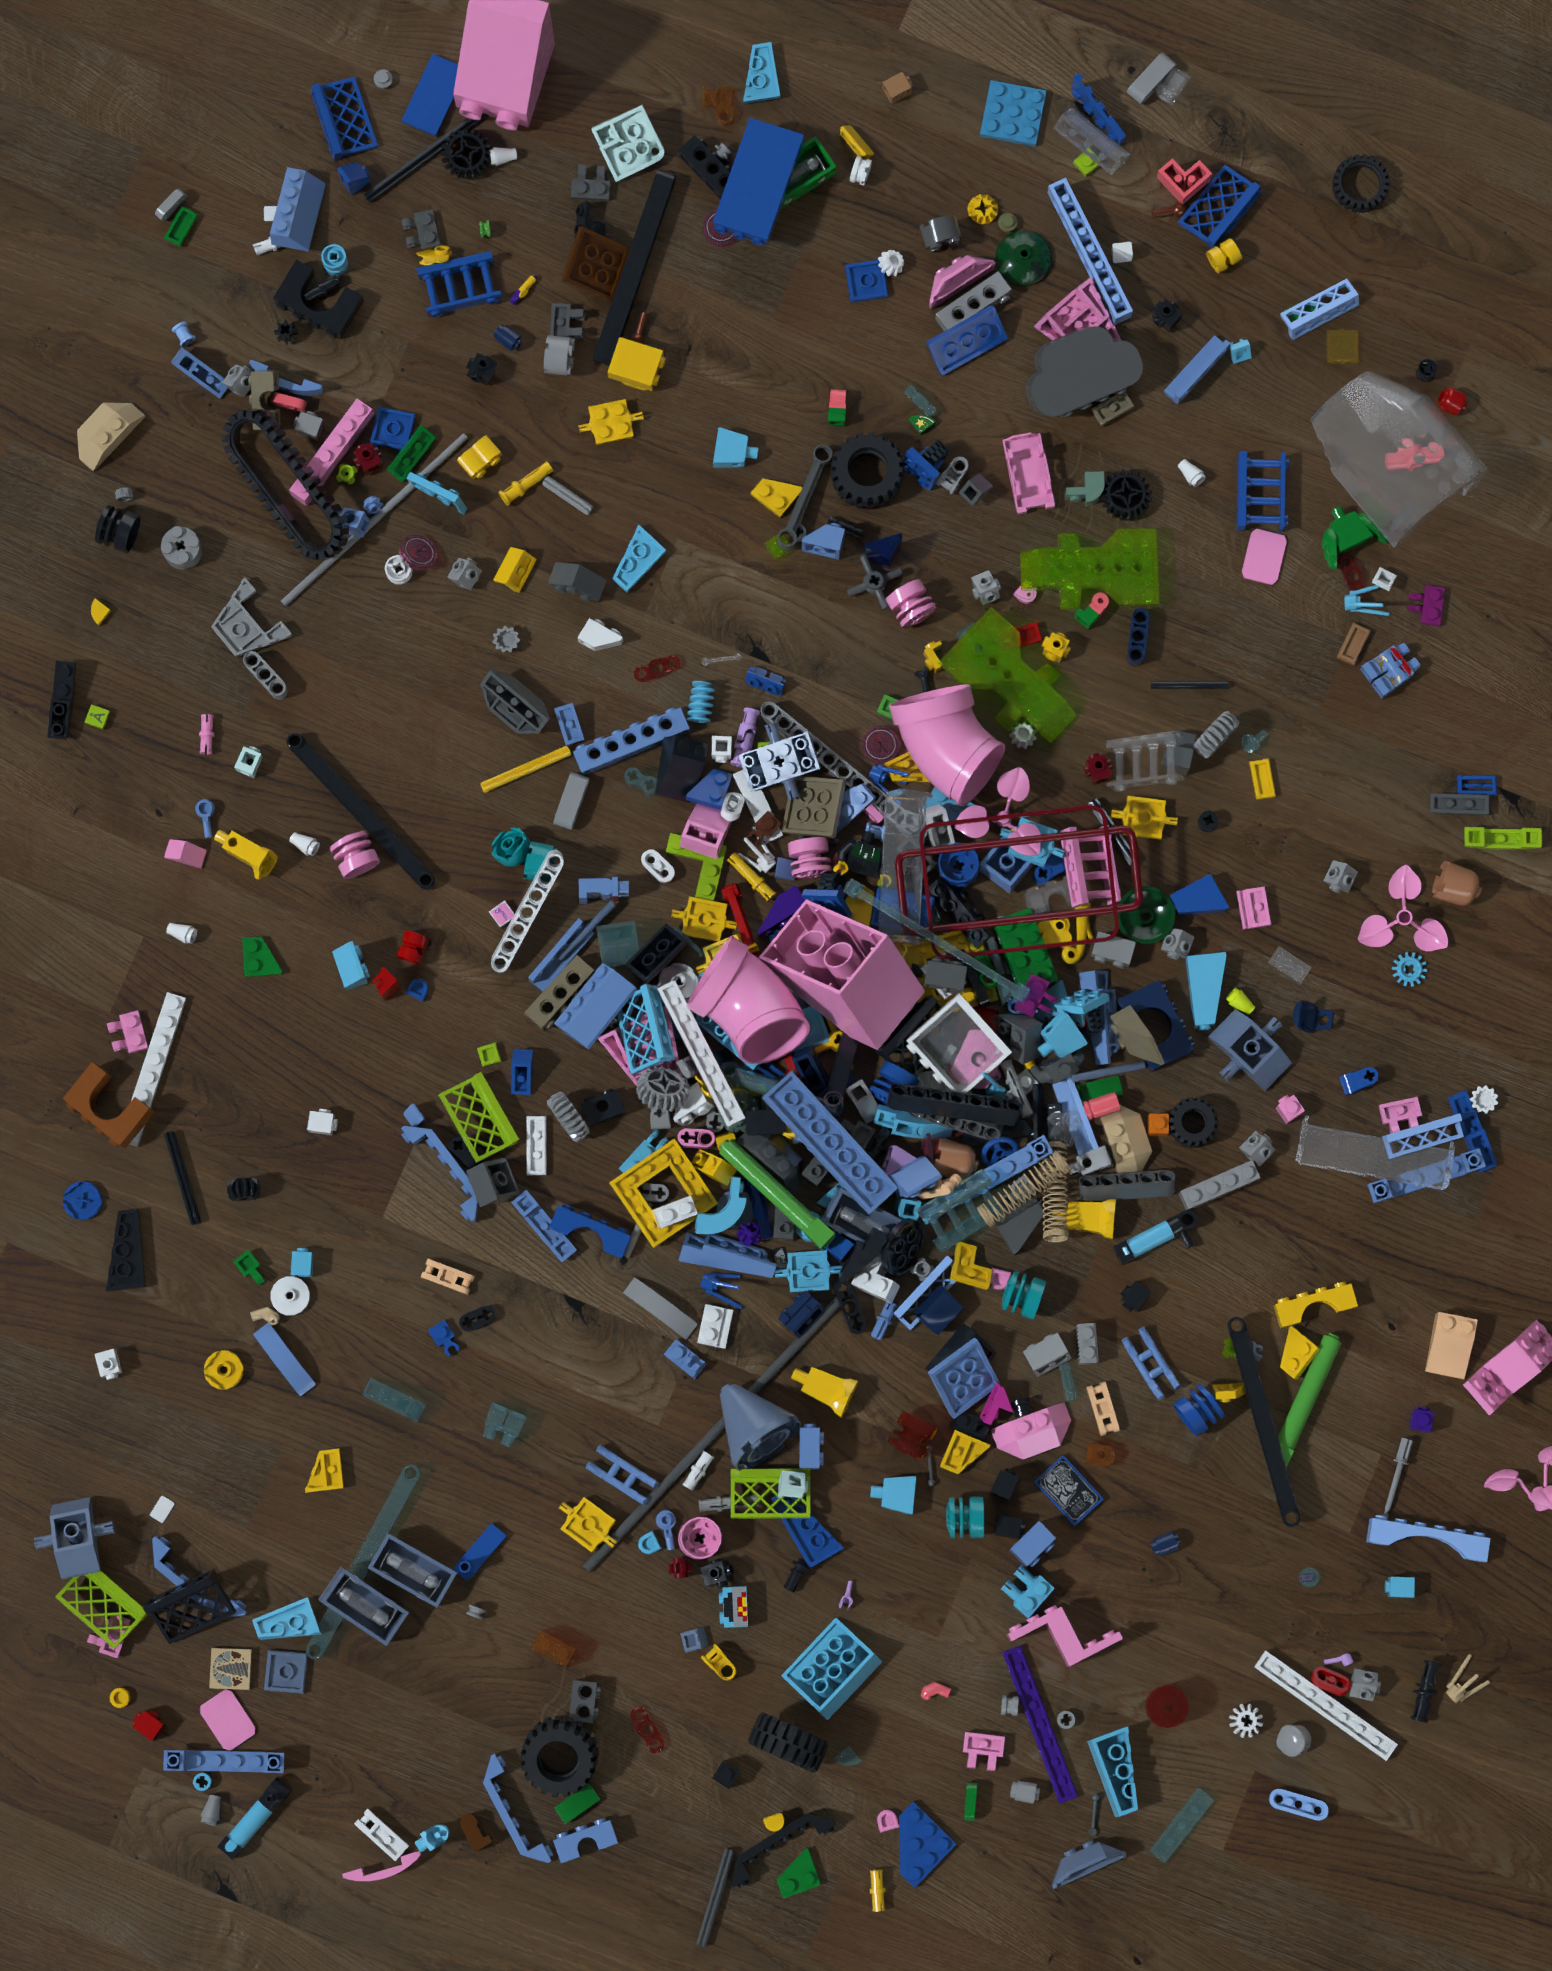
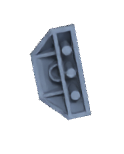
M1093 1840L1082 1844L1083 1848L1078 1851L1073 1848L1064 1852L1065 1856L1059 1862L1051 1886L1053 1889H1056L1125 1858L1127 1855L1121 1850L1098 1841L1095 1843Z

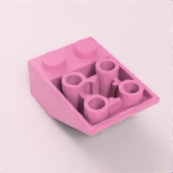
M697 803L681 835L680 847L717 859L732 821L725 820L721 816V810Z

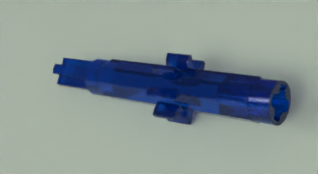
M744 1177L740 1181L744 1182L743 1191L748 1190L762 1240L773 1238L764 1195Z

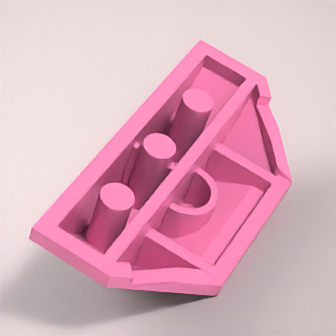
M966 255L963 258H956L951 266L939 269L933 282L929 302L930 309L932 310L995 269V262L989 259Z
M1065 1402L1015 1419L990 1431L997 1449L1024 1460L1061 1446L1071 1423V1418Z

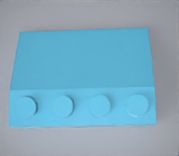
M835 1618L781 1676L828 1720L882 1661L845 1625Z

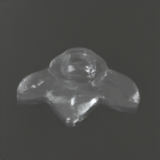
M1055 1111L1050 1114L1047 1120L1053 1127L1049 1140L1059 1142L1064 1140L1067 1147L1073 1146L1079 1136L1078 1127L1081 1121L1079 1114L1075 1111H1067L1065 1113ZM1071 1117L1074 1118V1122L1072 1124H1070L1069 1122Z

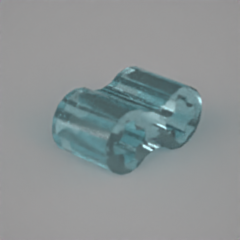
M634 767L626 770L624 779L628 787L638 788L648 797L656 795L657 779L655 777L644 776L640 770ZM636 774L637 780L630 781L629 776ZM653 783L654 789L647 790V785Z

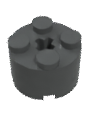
M948 215L928 221V226L926 227L923 224L919 226L925 247L930 249V253L940 251L941 247L945 245L954 247L960 244L959 241L962 238L956 215H952L950 219Z

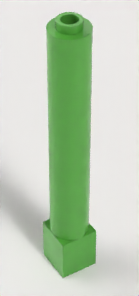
M733 1139L730 1141L725 1140L720 1145L721 1151L719 1154L803 1231L818 1248L823 1251L836 1237L831 1229L818 1217H815Z
M1334 1334L1323 1335L1318 1346L1321 1350L1312 1360L1278 1435L1286 1468L1342 1344L1339 1341L1340 1338Z

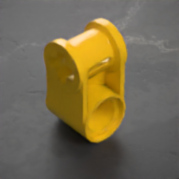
M716 1644L713 1645V1648L705 1656H701V1659L723 1680L730 1681L735 1678L737 1673L735 1666ZM725 1666H730L733 1669L730 1677L722 1675V1669Z

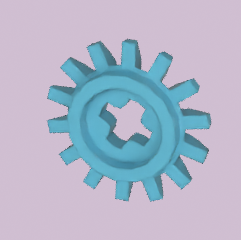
M1405 952V958L1401 954L1398 955L1400 961L1394 960L1397 967H1392V970H1397V973L1393 974V977H1400L1397 980L1398 983L1404 980L1403 986L1410 982L1411 987H1413V981L1420 984L1421 982L1418 978L1425 979L1426 977L1422 975V972H1427V969H1422L1426 962L1420 963L1419 960L1422 957L1414 958V952L1411 957L1408 956V952ZM1413 965L1414 968L1412 970L1414 971V973L1406 974V968L1404 966Z

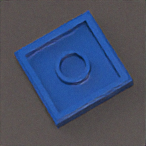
M879 260L845 265L851 303L888 298L885 273H882V268L878 266Z
M378 406L370 440L371 444L401 451L412 436L416 414Z

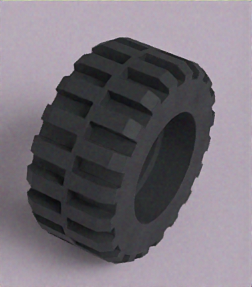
M868 432V435L864 436L863 433H858L855 438L850 436L846 439V443H841L838 446V451H835L831 464L833 487L838 491V496L841 499H846V503L850 506L853 503L859 509H862V506L867 507V510L873 509V506L880 508L884 506L885 502H891L893 496L897 495L900 491L904 479V460L900 455L898 447H894V442L890 439L888 441L885 440V436L881 434L877 437L874 436V433ZM862 456L876 457L885 465V477L874 486L859 485L850 476L849 469L851 463Z
M764 1712L758 1715L748 1738L750 1745L813 1773L818 1771L828 1749V1741Z
M555 1716L553 1720L548 1717L544 1719L543 1723L538 1722L533 1730L529 1731L522 1746L520 1755L522 1762L520 1765L521 1769L525 1771L524 1777L527 1781H532L531 1786L534 1789L537 1787L541 1788L540 1793L545 1795L547 1792H550L552 1797H558V1794L562 1793L563 1797H566L572 1791L576 1794L581 1790V1787L585 1788L589 1780L594 1775L599 1755V1749L596 1747V1738L591 1737L592 1731L589 1728H583L584 1723L581 1721L575 1723L572 1721V1717L567 1716L566 1720L562 1719V1716ZM553 1741L569 1744L578 1755L577 1765L568 1771H555L549 1768L541 1757V1750L544 1745Z

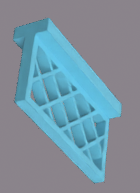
M644 984L640 986L641 989L635 991L627 1001L630 1004L627 1012L624 1013L621 1009L617 1014L630 1072L633 1075L664 1061L670 1062L675 1059L660 994L657 991L658 986ZM640 995L643 997L641 1006L636 1004ZM634 1007L640 1009L636 1019L631 1017ZM644 1012L647 1013L648 1018L646 1024L640 1022ZM629 1019L634 1022L631 1031H628L626 1027ZM638 1025L644 1027L640 1037L635 1035ZM648 1030L652 1034L650 1043L645 1041ZM633 1037L638 1040L635 1050L631 1048ZM643 1043L648 1046L645 1055L639 1053ZM652 1049L656 1051L657 1059H649ZM639 1056L643 1059L640 1066L636 1068L635 1060Z

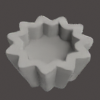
M504 626L503 629L497 628V633L493 634L495 639L492 643L496 644V650L501 649L502 653L506 651L512 652L513 648H517L516 643L520 642V639L517 638L518 632H514L513 627L508 629L507 626Z

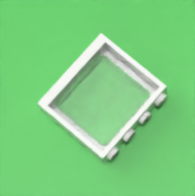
M960 993L956 994L906 1039L909 1043L906 1047L913 1054L917 1052L921 1056L919 1061L926 1069L930 1067L935 1072L932 1076L939 1083L944 1082L948 1087L946 1090L967 1093L984 1078L982 1072L988 1074L1012 1053Z

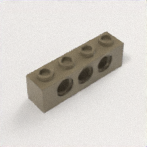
M576 955L524 1012L525 1015L541 1030L549 1029L556 1021L554 1018L558 1013L562 1014L568 1007V1002L575 998L595 971ZM572 975L580 977L577 984L569 982V978ZM558 990H565L567 994L564 998L559 999L556 997ZM544 1005H553V1011L545 1013L543 1011Z

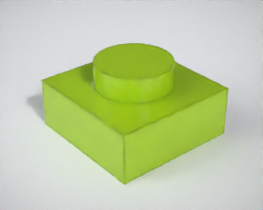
M1088 149L1073 161V164L1085 177L1100 166V162Z

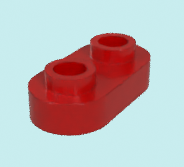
M1317 1667L1311 1675V1681L1315 1686L1338 1696L1346 1695L1351 1688V1682L1346 1676L1325 1667Z

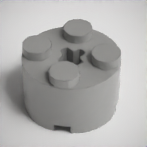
M547 335L546 343H548V347H546L544 353V373L571 375V369H573L574 364L572 353L575 348V339Z
M175 526L162 538V553L172 567L180 570L191 568L200 561L202 546L197 535L191 529ZM183 545L185 546V549H184V550H183V549H180V550L178 549L179 547H182Z

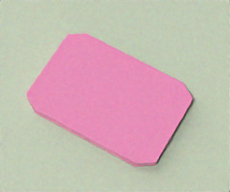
M1255 529L1251 533L1242 568V574L1245 579L1273 585L1278 580L1287 543L1285 536L1260 529Z
M225 1689L200 1706V1714L223 1749L231 1751L255 1735V1725L232 1691Z

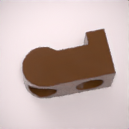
M467 1814L461 1818V1829L474 1852L494 1842L490 1835L484 1837L475 1815Z

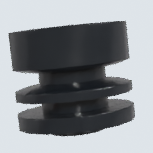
M107 505L97 523L95 542L98 544L104 543L106 547H109L114 541L115 550L126 554L129 553L138 536L141 523L140 515L127 511L122 517V510L120 508L115 509L114 506Z

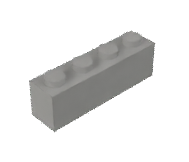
M1253 1160L1186 1188L1179 1192V1196L1185 1209L1191 1210L1256 1182L1260 1179Z

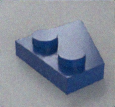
M713 769L687 793L686 800L721 810L732 774Z

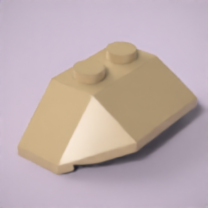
M102 403L77 430L79 459L94 472L146 416L132 403Z
M1120 1105V1111L1099 1117L1117 1173L1142 1172L1152 1153L1142 1118L1139 1113Z

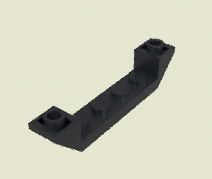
M806 1813L738 1855L731 1883L732 1887L738 1886L740 1889L749 1883L748 1878L751 1876L743 1862L746 1861L749 1864L758 1858L756 1854L759 1852H769L775 1848L774 1843L781 1840L783 1843L792 1837L791 1833L798 1829L801 1832L809 1827V1821L813 1823L819 1834L823 1833L824 1835L835 1830L833 1826L836 1822L833 1819Z

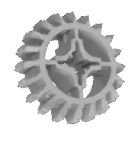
M1229 711L1223 712L1197 739L1193 748L1200 756L1209 758L1236 730L1239 725L1237 717Z
M654 1066L653 1069L647 1068L645 1072H642L637 1081L636 1088L638 1099L642 1100V1104H648V1108L654 1107L656 1111L661 1109L663 1112L665 1110L672 1112L673 1109L678 1110L680 1106H684L690 1089L687 1079L683 1078V1074H678L677 1070L672 1071L670 1067L665 1069L663 1066L661 1068Z
M558 1092L547 1100V1105L573 1141L578 1142L589 1134V1128L563 1092Z

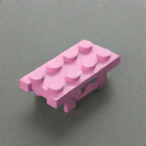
M1030 432L1014 435L1002 440L1017 515L1025 514L1028 509L1045 507V510L1055 508L1041 434Z

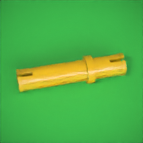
M737 852L728 858L727 861L752 885V889L754 891L757 890L767 902L776 895V892L765 883V879L761 878Z

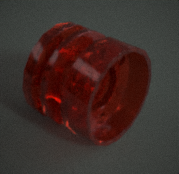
M902 1411L896 1423L903 1430L901 1432L893 1429L891 1433L899 1438L897 1440L889 1437L887 1442L892 1444L896 1450L910 1457L924 1460L926 1455L919 1451V1448L928 1451L929 1447L923 1443V1440L933 1441L939 1429L910 1413Z
M1164 1685L1156 1687L1148 1694L1144 1707L1146 1715L1152 1723L1159 1727L1172 1728L1185 1720L1188 1715L1189 1703L1183 1691L1173 1686ZM1165 1701L1172 1703L1170 1712L1162 1708L1165 1706Z

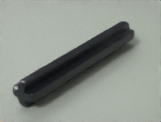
M1098 798L1089 802V805L1097 806L1105 812L1109 827L1116 826ZM1092 810L1103 826L1102 816L1097 811ZM1122 833L1112 834L1111 839L1128 864L1132 866L1129 843Z

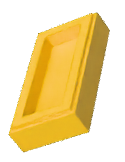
M1269 759L1249 762L1256 800L1276 797Z

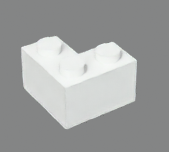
M880 1253L855 1275L851 1283L857 1289L891 1304L900 1288L897 1283L884 1277L886 1271L883 1268L882 1254Z

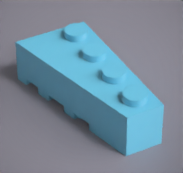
M1128 1726L1087 1741L1115 1817L1138 1810Z

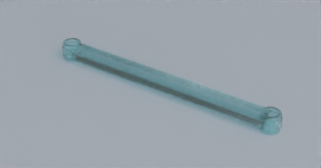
M851 878L847 881L843 890L847 895L854 899L860 897L1010 990V996L1023 1003L1028 998L1031 989L1020 982H1017V984L1012 983L862 890L864 886Z
M407 1465L402 1470L348 1570L362 1581H364L370 1570L367 1567L386 1534L390 1533L420 1477V1470L415 1465ZM410 1468L416 1470V1476L413 1479L406 1477V1471ZM329 1607L318 1625L322 1635H313L306 1648V1653L311 1659H319L324 1655L344 1618ZM313 1645L320 1647L321 1651L317 1656H313L310 1652Z

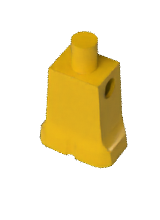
M219 830L214 837V840L221 843L222 848L228 854L251 866L254 876L258 880L268 876L278 860V856L272 850L261 847L234 831H231L228 835Z
M1108 1199L1104 1202H1068V1209L1065 1210L1068 1213L1065 1216L1068 1219L1066 1222L1068 1227L1066 1229L1096 1233L1104 1238L1113 1240L1116 1199ZM1052 1213V1215H1065V1213ZM1052 1219V1220L1065 1221V1219Z
M811 1367L809 1374L795 1368L791 1379L804 1384L801 1389L803 1393L829 1406L841 1418L858 1385L857 1380L851 1378L842 1379Z

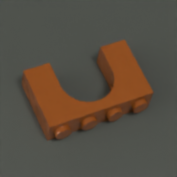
M91 1062L63 1097L67 1102L66 1107L74 1113L76 1111L81 1113L80 1118L87 1124L93 1123L96 1126L94 1130L102 1136L106 1134L110 1137L109 1142L117 1148L121 1146L126 1149L155 1111L143 1101L134 1097L118 1117L110 1120L101 1119L96 1111V1099L112 1076L99 1065Z

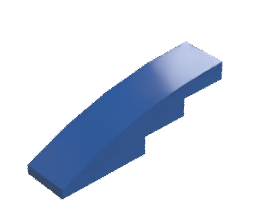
M1464 1090L1447 1097L1453 1114H1461L1463 1121H1460V1125L1468 1150L1472 1151L1480 1148L1486 1167L1479 1169L1478 1172L1480 1173L1497 1166L1487 1135L1481 1126L1476 1110L1472 1107L1467 1091Z

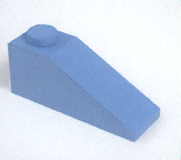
M181 347L172 359L171 363L219 399L227 390V387L222 383L225 378L185 348Z

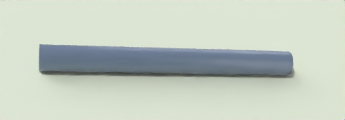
M610 901L556 957L562 961L616 907L615 904Z
M1141 1061L1071 1075L1072 1082L1141 1070L1145 1069V1063Z

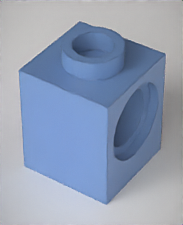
M344 507L342 514L339 516L346 515L348 522L343 523V526L349 527V535L364 538L371 522L363 511Z

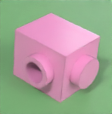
M1288 1094L1278 1100L1279 1105L1276 1107V1110L1286 1124L1305 1111L1295 1095L1289 1097Z

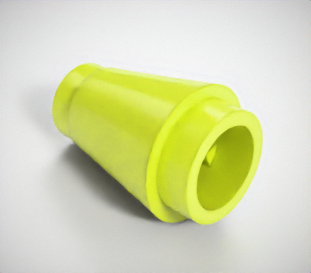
M1234 988L1226 997L1229 1005L1245 1013L1247 1016L1255 1009V1006L1241 989Z

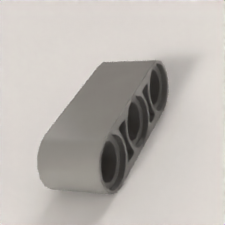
M1163 52L1160 53L1131 84L1127 93L1142 105L1174 71L1177 64Z
M254 651L247 652L243 657V663L247 670L276 700L284 699L288 694V688L284 681L258 653ZM251 658L258 659L257 663L252 666L248 665V661ZM269 672L270 677L265 680L261 679L262 673ZM282 686L283 691L277 694L274 693V688Z
M574 772L570 773L553 824L570 830L573 829L590 781L589 777Z

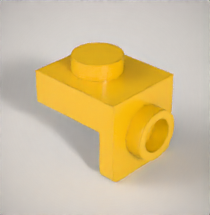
M932 641L925 646V663L930 670L933 669L937 673L942 670L943 665L935 651L942 648V642Z

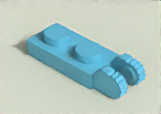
M656 1129L619 1167V1170L624 1173L665 1145L669 1140L665 1137L654 1148L650 1143L660 1133Z

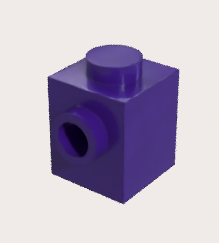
M1418 1406V1409H1413L1408 1430L1430 1433L1434 1412H1429L1430 1408Z

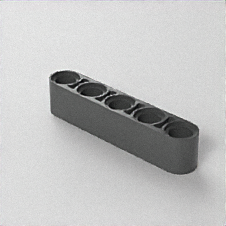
M908 1112L915 1118L989 1141L997 1137L999 1139L1004 1126L1002 1124Z
M1170 1170L1086 1175L1079 1179V1197L1087 1202L1106 1201L1108 1199L1166 1197L1175 1193V1174Z

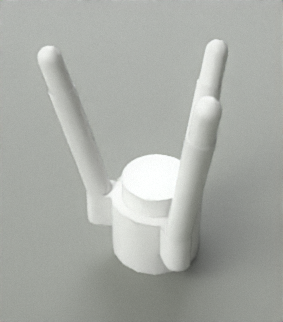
M745 837L744 841L758 855L759 858L756 861L759 864L740 853L737 854L759 872L763 870L767 873L776 864L774 861L775 857L771 854L763 839L760 844L766 854H762Z

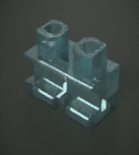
M492 1402L484 1423L486 1427L483 1437L494 1440L497 1431L502 1432L504 1435L500 1444L511 1447L515 1439L519 1438L528 1417Z

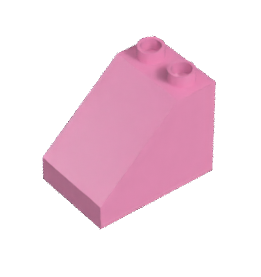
M469 0L453 93L456 107L460 108L459 113L462 116L472 120H480L482 113L496 118L495 123L507 130H517L518 125L529 127L555 45L549 3L540 0Z
M807 899L759 956V959L789 989L849 1037L876 1050L890 1038L894 1029L906 1014L914 1008L915 1003L925 992L888 935Z

